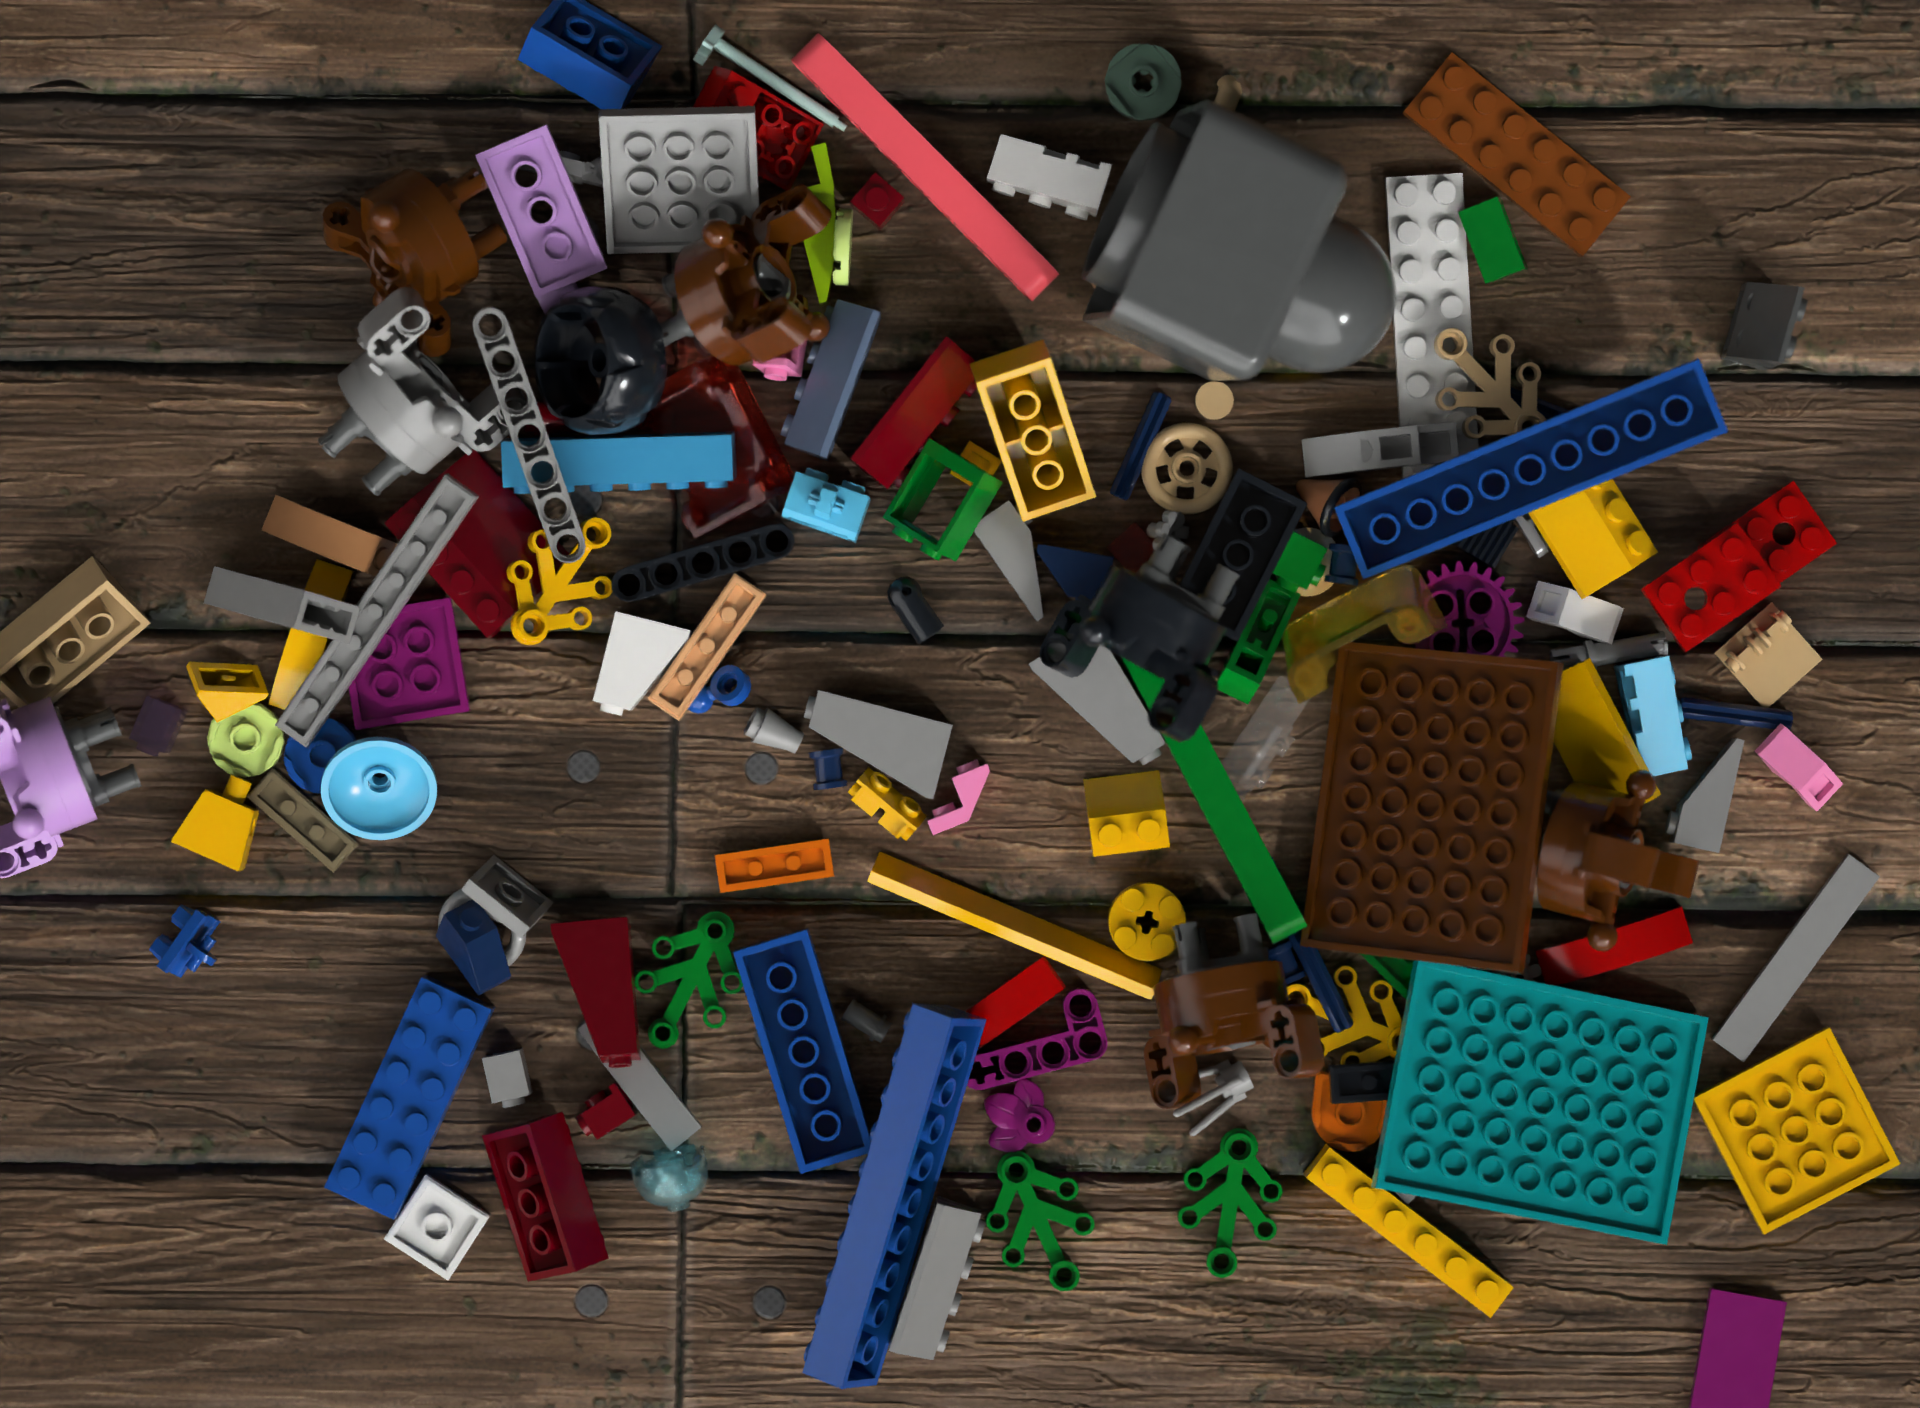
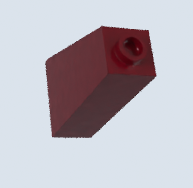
M617 917L550 924L552 936L601 1062L609 1063L610 1068L632 1066V1060H641L631 926L628 918Z

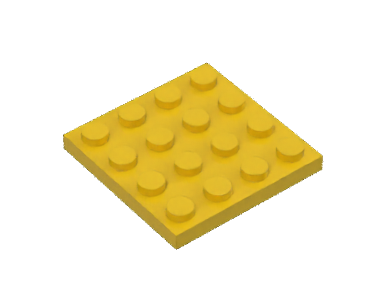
M1830 1027L1819 1030L1694 1096L1693 1102L1761 1233L1764 1235L1900 1165Z

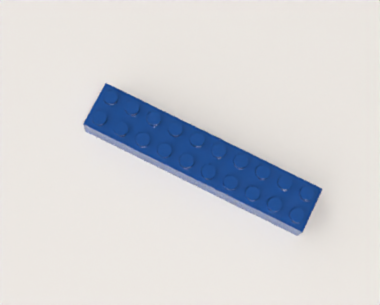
M1697 358L1339 504L1334 509L1363 579H1366L1728 432V429L1700 360Z
M913 1004L911 1010L906 1014L903 1023L905 1031L901 1045L895 1051L892 1059V1066L894 1067L892 1075L882 1092L881 1103L883 1105L880 1115L870 1132L871 1145L868 1155L861 1163L859 1169V1185L856 1194L849 1202L847 1225L837 1242L838 1255L835 1265L830 1270L826 1279V1295L823 1304L819 1307L815 1316L816 1328L814 1335L804 1352L805 1365L802 1371L803 1374L840 1389L877 1385L987 1019L949 1005Z

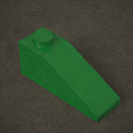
M1269 579L1239 640L1234 643L1217 679L1219 691L1249 704L1264 678L1301 596L1300 593H1293Z

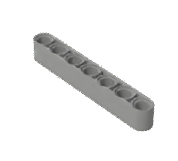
M484 307L477 311L472 321L477 343L549 547L555 558L560 562L574 563L585 552L584 536L508 320L499 309ZM492 313L500 318L501 328L495 335H484L479 329V321L482 316ZM499 351H509L514 357L513 367L507 372L496 371L492 366L493 356ZM511 388H522L527 394V401L520 409H512L505 403V395ZM527 424L535 425L540 431L539 440L530 446L523 445L518 440L520 428ZM538 461H546L552 466V476L545 482L535 481L531 477V468ZM551 498L563 500L566 506L564 514L555 519L546 516L544 505L547 500ZM566 534L574 535L578 539V548L570 555L561 554L557 550V541Z

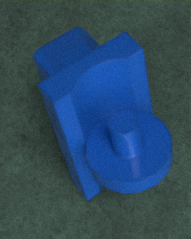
M180 905L172 915L171 920L172 923L181 929L175 940L161 934L151 945L150 951L159 960L158 968L165 973L170 972L181 978L187 969L195 972L202 961L210 966H213L217 961V958L209 951L217 941L211 935L221 921L211 914Z

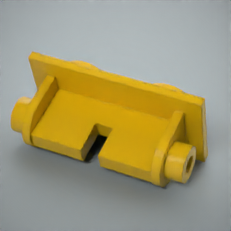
M869 767L848 791L853 797L851 801L871 817L879 808H882L885 814L879 819L878 823L897 839L901 837L907 841L927 817L915 800L900 794L892 787V783L885 775L880 772H874Z

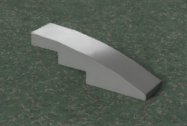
M585 1022L578 1028V1031L598 1056ZM641 1045V1060H632V1066L610 1068L609 1063H603L671 1152L702 1127Z

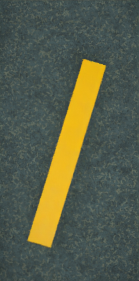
M879 852L867 882L1152 1000L1154 996L1153 986L1159 982L1163 969L1134 959L1108 946Z

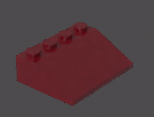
M472 449L473 452L469 456L465 454L413 496L384 524L400 541L445 474H450L479 495V498L428 573L487 638L492 639L511 621L513 615L519 610L515 584L509 581L506 574L507 568L512 562L524 560L531 565L533 575L529 581L533 600L542 593L536 553L529 549L527 541L532 532L542 530L543 527L540 520L513 493L510 487L503 488V479L477 451ZM541 535L536 537V544L539 548L543 549L546 544L545 538ZM557 541V550L561 554L569 555L568 551ZM553 555L556 573L563 562H560ZM519 565L515 568L517 578L523 579L525 575L524 569Z

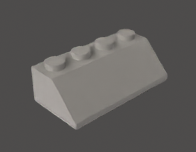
M937 1196L890 1339L889 1351L929 1360L934 1359L936 1351L944 1352L950 1331L944 1329L948 1314L956 1316L962 1294L956 1293L960 1278L968 1279L974 1258L968 1256L972 1241L980 1243L986 1221L980 1220V1209Z

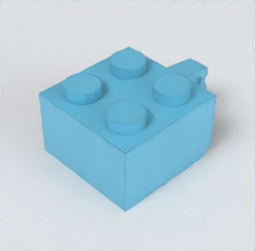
M807 467L804 474L796 472L781 516L784 519L856 543L871 501L870 496L864 495L865 487L843 480L841 486L829 483L828 474Z

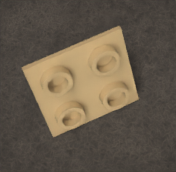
M1772 602L1714 652L1761 707L1767 708L1823 660L1794 628L1790 617L1783 610L1780 612Z

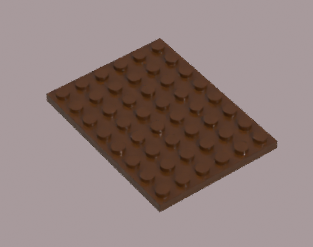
M1339 642L1303 917L1307 927L1302 929L1300 946L1524 974L1563 670L1562 663L1355 642Z

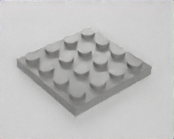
M755 106L599 110L607 254L680 252L686 245L702 238V229L708 220L721 218L729 224H740L741 217L747 215L751 219L753 213L759 207Z

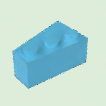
M1669 655L1615 665L1614 670L1627 730L1649 772L1653 776L1688 769L1687 760L1692 759L1688 738H1683L1681 722H1684L1681 703L1679 699H1676L1674 687L1676 680Z

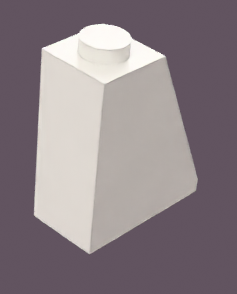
M615 611L593 701L601 703L600 711L622 716L624 709L633 710L690 638L692 631Z

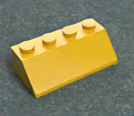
M1613 479L1528 513L1581 599L1586 598L1658 553Z

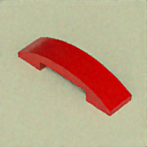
M1682 906L1615 927L1617 942L1607 951L1593 949L1587 940V936L1536 950L1535 954L1541 967L1544 983L1556 986L1637 963L1692 944V937Z

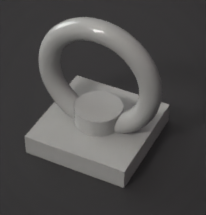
M493 855L467 881L462 889L454 892L445 901L439 914L438 928L445 913L473 899L492 919L503 923L511 930L509 945L504 950L508 966H510L523 951L526 933L547 912L553 902L498 857Z

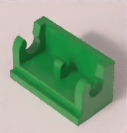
M1494 197L1458 212L1485 284L1528 269L1501 197Z

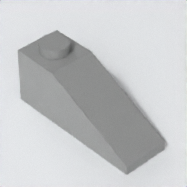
M1008 500L982 518L974 533L1037 622L1044 616L1032 534L1027 526L1033 521L1030 519L1023 522L1018 506H1013Z
M1731 738L1680 800L1676 811L1669 812L1665 827V833L1670 834L1669 842L1716 853L1720 852L1745 740Z

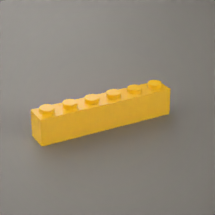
M1327 1143L1303 1173L1309 1181L1490 1318L1514 1288L1506 1279L1390 1191L1371 1187L1373 1178Z

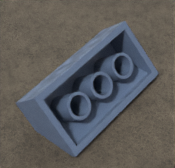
M837 299L835 308L829 305L826 308L824 315L830 322V331L827 337L822 340V343L814 342L807 360V363L813 365L808 380L801 377L794 395V399L800 401L795 416L788 413L780 434L786 437L785 446L828 462L881 321V313L879 311Z

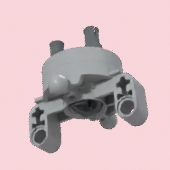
M402 287L393 291L359 323L358 331L360 336L357 338V342L366 351L339 373L337 378L350 407L342 413L341 419L328 428L327 433L318 438L319 444L323 445L324 451L332 458H335L340 451L358 436L361 438L367 436L386 452V458L367 475L362 477L364 484L376 496H379L399 476H407L412 470L420 474L428 473L456 447L462 449L469 456L473 452L472 449L480 452L491 450L510 434L492 383L469 402L456 390L441 369L429 357L419 351L416 339L429 327L430 316L418 291L410 287ZM414 309L409 314H404L406 311ZM511 388L505 395V403L512 400L506 404L512 409H520L526 403L521 388Z

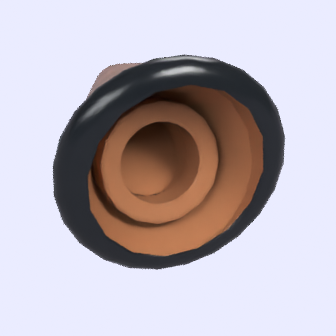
M1356 478L1302 479L1296 483V490L1301 499L1308 503L1307 508L1319 525L1321 533L1325 537H1333L1342 532L1343 528L1334 507L1361 496L1362 487L1360 482Z

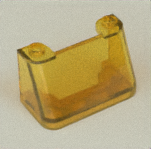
M1406 564L1395 566L1294 619L1287 625L1282 636L1289 686L1299 704L1330 688L1327 682L1328 672L1337 663L1333 651L1375 628L1387 623L1398 640L1404 643H1414L1448 626L1421 573L1415 567Z

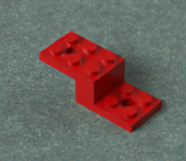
M1793 480L1698 545L1696 551L1640 590L1685 653L1779 589L1781 582L1835 546L1837 542ZM1779 523L1789 525L1793 531L1792 540L1786 545H1780L1773 539V529ZM1692 587L1701 589L1705 594V603L1698 610L1690 609L1685 603V594Z

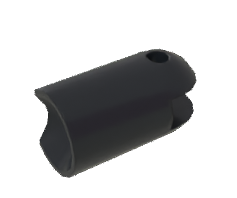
M900 577L890 585L887 592L888 600L918 645L944 627L921 594V587L915 579Z

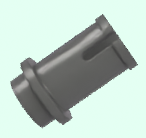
M856 999L852 1000L841 1018L842 1021H846L870 1036L869 1041L871 1042L875 1039L881 1043L892 1025L891 1022L886 1020L887 1015L884 1014L881 1017L857 1002Z

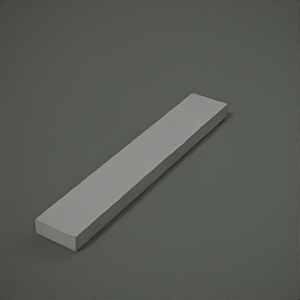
M1846 854L1711 1039L1740 1061L1745 1062L1880 876L1850 854Z

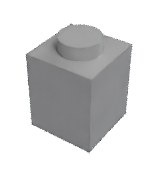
M523 1047L484 1056L482 1062L492 1103L502 1102L503 1108L524 1104V1096L530 1095L533 1090Z

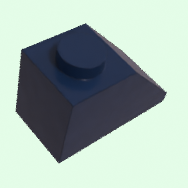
M1042 544L1037 545L1036 551L1066 596L1075 598V600H1078L1080 594L1092 599L1110 565H1113L1114 557Z
M472 899L443 915L436 937L478 996L510 979L511 973L498 929L478 903Z

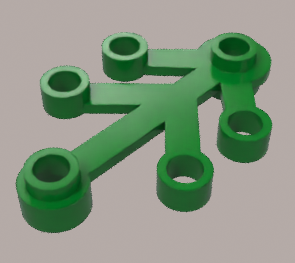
M720 911L709 912L701 917L697 929L672 937L660 936L654 940L652 951L659 959L671 957L675 950L700 944L692 959L655 971L643 970L635 977V987L641 993H651L659 985L682 978L664 1016L657 1018L649 1026L648 1037L654 1046L663 1049L669 1048L678 1040L679 1027L677 1022L696 985L705 1009L703 1013L704 1023L710 1028H719L725 1023L727 1014L725 1009L719 1005L707 963L713 952H715L723 973L720 981L721 988L726 993L736 994L743 988L740 974L737 972L729 948V943L735 934V926L727 914ZM713 923L721 925L723 929L722 935L718 938H713L708 933V928ZM666 940L670 943L671 951L668 954L663 955L658 952L657 943L659 941ZM644 974H648L653 978V986L649 989H645L639 984V979ZM729 975L737 976L740 981L738 988L729 989L725 985L726 977ZM717 1009L721 1012L722 1020L719 1023L714 1024L708 1020L707 1015L710 1010ZM660 1026L667 1027L670 1030L669 1039H658L656 1036L657 1028Z
M1234 1128L1226 1132L1220 1141V1152L1201 1166L1187 1169L1183 1176L1184 1184L1189 1190L1199 1191L1205 1187L1209 1177L1228 1165L1225 1182L1195 1204L1181 1207L1177 1214L1178 1221L1182 1227L1193 1229L1199 1225L1202 1217L1222 1204L1216 1247L1212 1248L1206 1257L1208 1270L1219 1278L1232 1275L1237 1268V1257L1231 1250L1238 1206L1252 1223L1254 1234L1258 1239L1263 1241L1271 1240L1277 1232L1275 1222L1263 1214L1241 1184L1243 1169L1245 1168L1259 1185V1194L1264 1201L1268 1203L1277 1202L1283 1193L1280 1183L1270 1178L1256 1158L1258 1142L1255 1136L1243 1128ZM1236 1140H1242L1246 1144V1149L1241 1154H1235L1231 1149L1233 1142ZM1193 1172H1198L1202 1175V1182L1198 1186H1192L1188 1183V1176ZM1268 1184H1274L1278 1187L1277 1195L1272 1198L1264 1195V1188ZM1187 1210H1192L1196 1213V1220L1191 1224H1186L1182 1221V1215ZM1269 1222L1272 1225L1271 1233L1265 1236L1259 1234V1224ZM1218 1254H1225L1228 1257V1264L1225 1267L1220 1268L1214 1264V1258Z
M1022 1151L1008 1152L1002 1156L997 1166V1174L1003 1185L994 1209L989 1211L986 1216V1225L989 1230L995 1233L1002 1232L1008 1227L1009 1217L1007 1212L1016 1191H1018L1024 1206L1010 1244L1006 1245L1002 1250L1003 1262L1012 1268L1018 1267L1024 1262V1248L1032 1226H1034L1051 1263L1049 1270L1050 1283L1059 1291H1070L1079 1282V1269L1074 1262L1065 1259L1047 1219L1073 1228L1076 1234L1082 1236L1088 1235L1093 1231L1095 1226L1094 1219L1088 1212L1081 1211L1075 1213L1038 1199L1031 1185L1055 1191L1060 1199L1069 1201L1074 1199L1079 1191L1075 1179L1068 1176L1059 1178L1035 1169L1032 1158ZM1020 1163L1024 1168L1022 1175L1018 1177L1012 1176L1009 1173L1010 1165ZM1071 1182L1075 1187L1074 1192L1068 1196L1063 1195L1060 1192V1185L1062 1183ZM992 1215H1003L1005 1219L1004 1224L1001 1227L992 1226L990 1223ZM1079 1217H1087L1090 1220L1089 1228L1079 1230L1075 1225L1076 1220ZM1012 1248L1019 1250L1021 1254L1020 1259L1016 1262H1010L1006 1258L1007 1251ZM1066 1267L1070 1269L1072 1275L1069 1280L1061 1281L1057 1278V1271L1060 1268Z

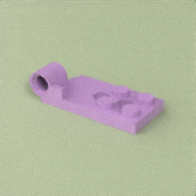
M548 125L475 155L535 297L538 299L545 314L551 306L560 302L562 295L579 289L576 281L607 269L601 249ZM524 164L533 166L537 171V181L531 187L521 186L516 179L518 168ZM539 200L548 202L553 210L551 219L546 223L537 222L531 214L533 204Z

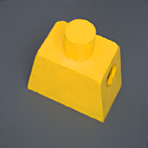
M231 774L223 793L212 789H205L173 836L171 842L236 871L244 870L259 815L258 809L244 804L252 783Z

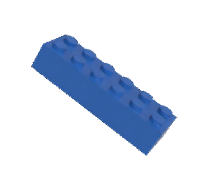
M809 928L734 950L733 954L800 1174L868 1154L871 1145L869 1125Z
M428 975L420 978L324 1188L393 1220L399 1216L495 1006Z

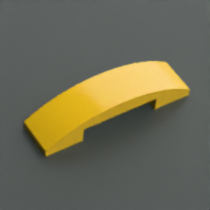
M317 559L306 584L305 591L344 602L354 571ZM293 628L290 629L268 705L283 710L287 708L325 652L330 640L329 638Z

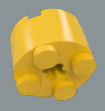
M1141 882L1125 888L1113 900L1108 912L1109 932L1117 947L1126 955L1142 961L1158 960L1170 955L1177 948L1172 926L1186 923L1185 911L1179 899L1164 886L1151 882ZM1146 911H1151L1152 918L1157 920V925L1150 926L1148 932H1143L1141 924L1136 923L1137 917H1144Z

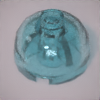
M694 1144L679 1145L672 1152L668 1147L653 1151L654 1158L644 1162L643 1156H640L630 1163L632 1178L637 1192L645 1201L655 1206H667L670 1212L690 1207V1200L701 1194L708 1180V1161L705 1148L702 1145L697 1151Z

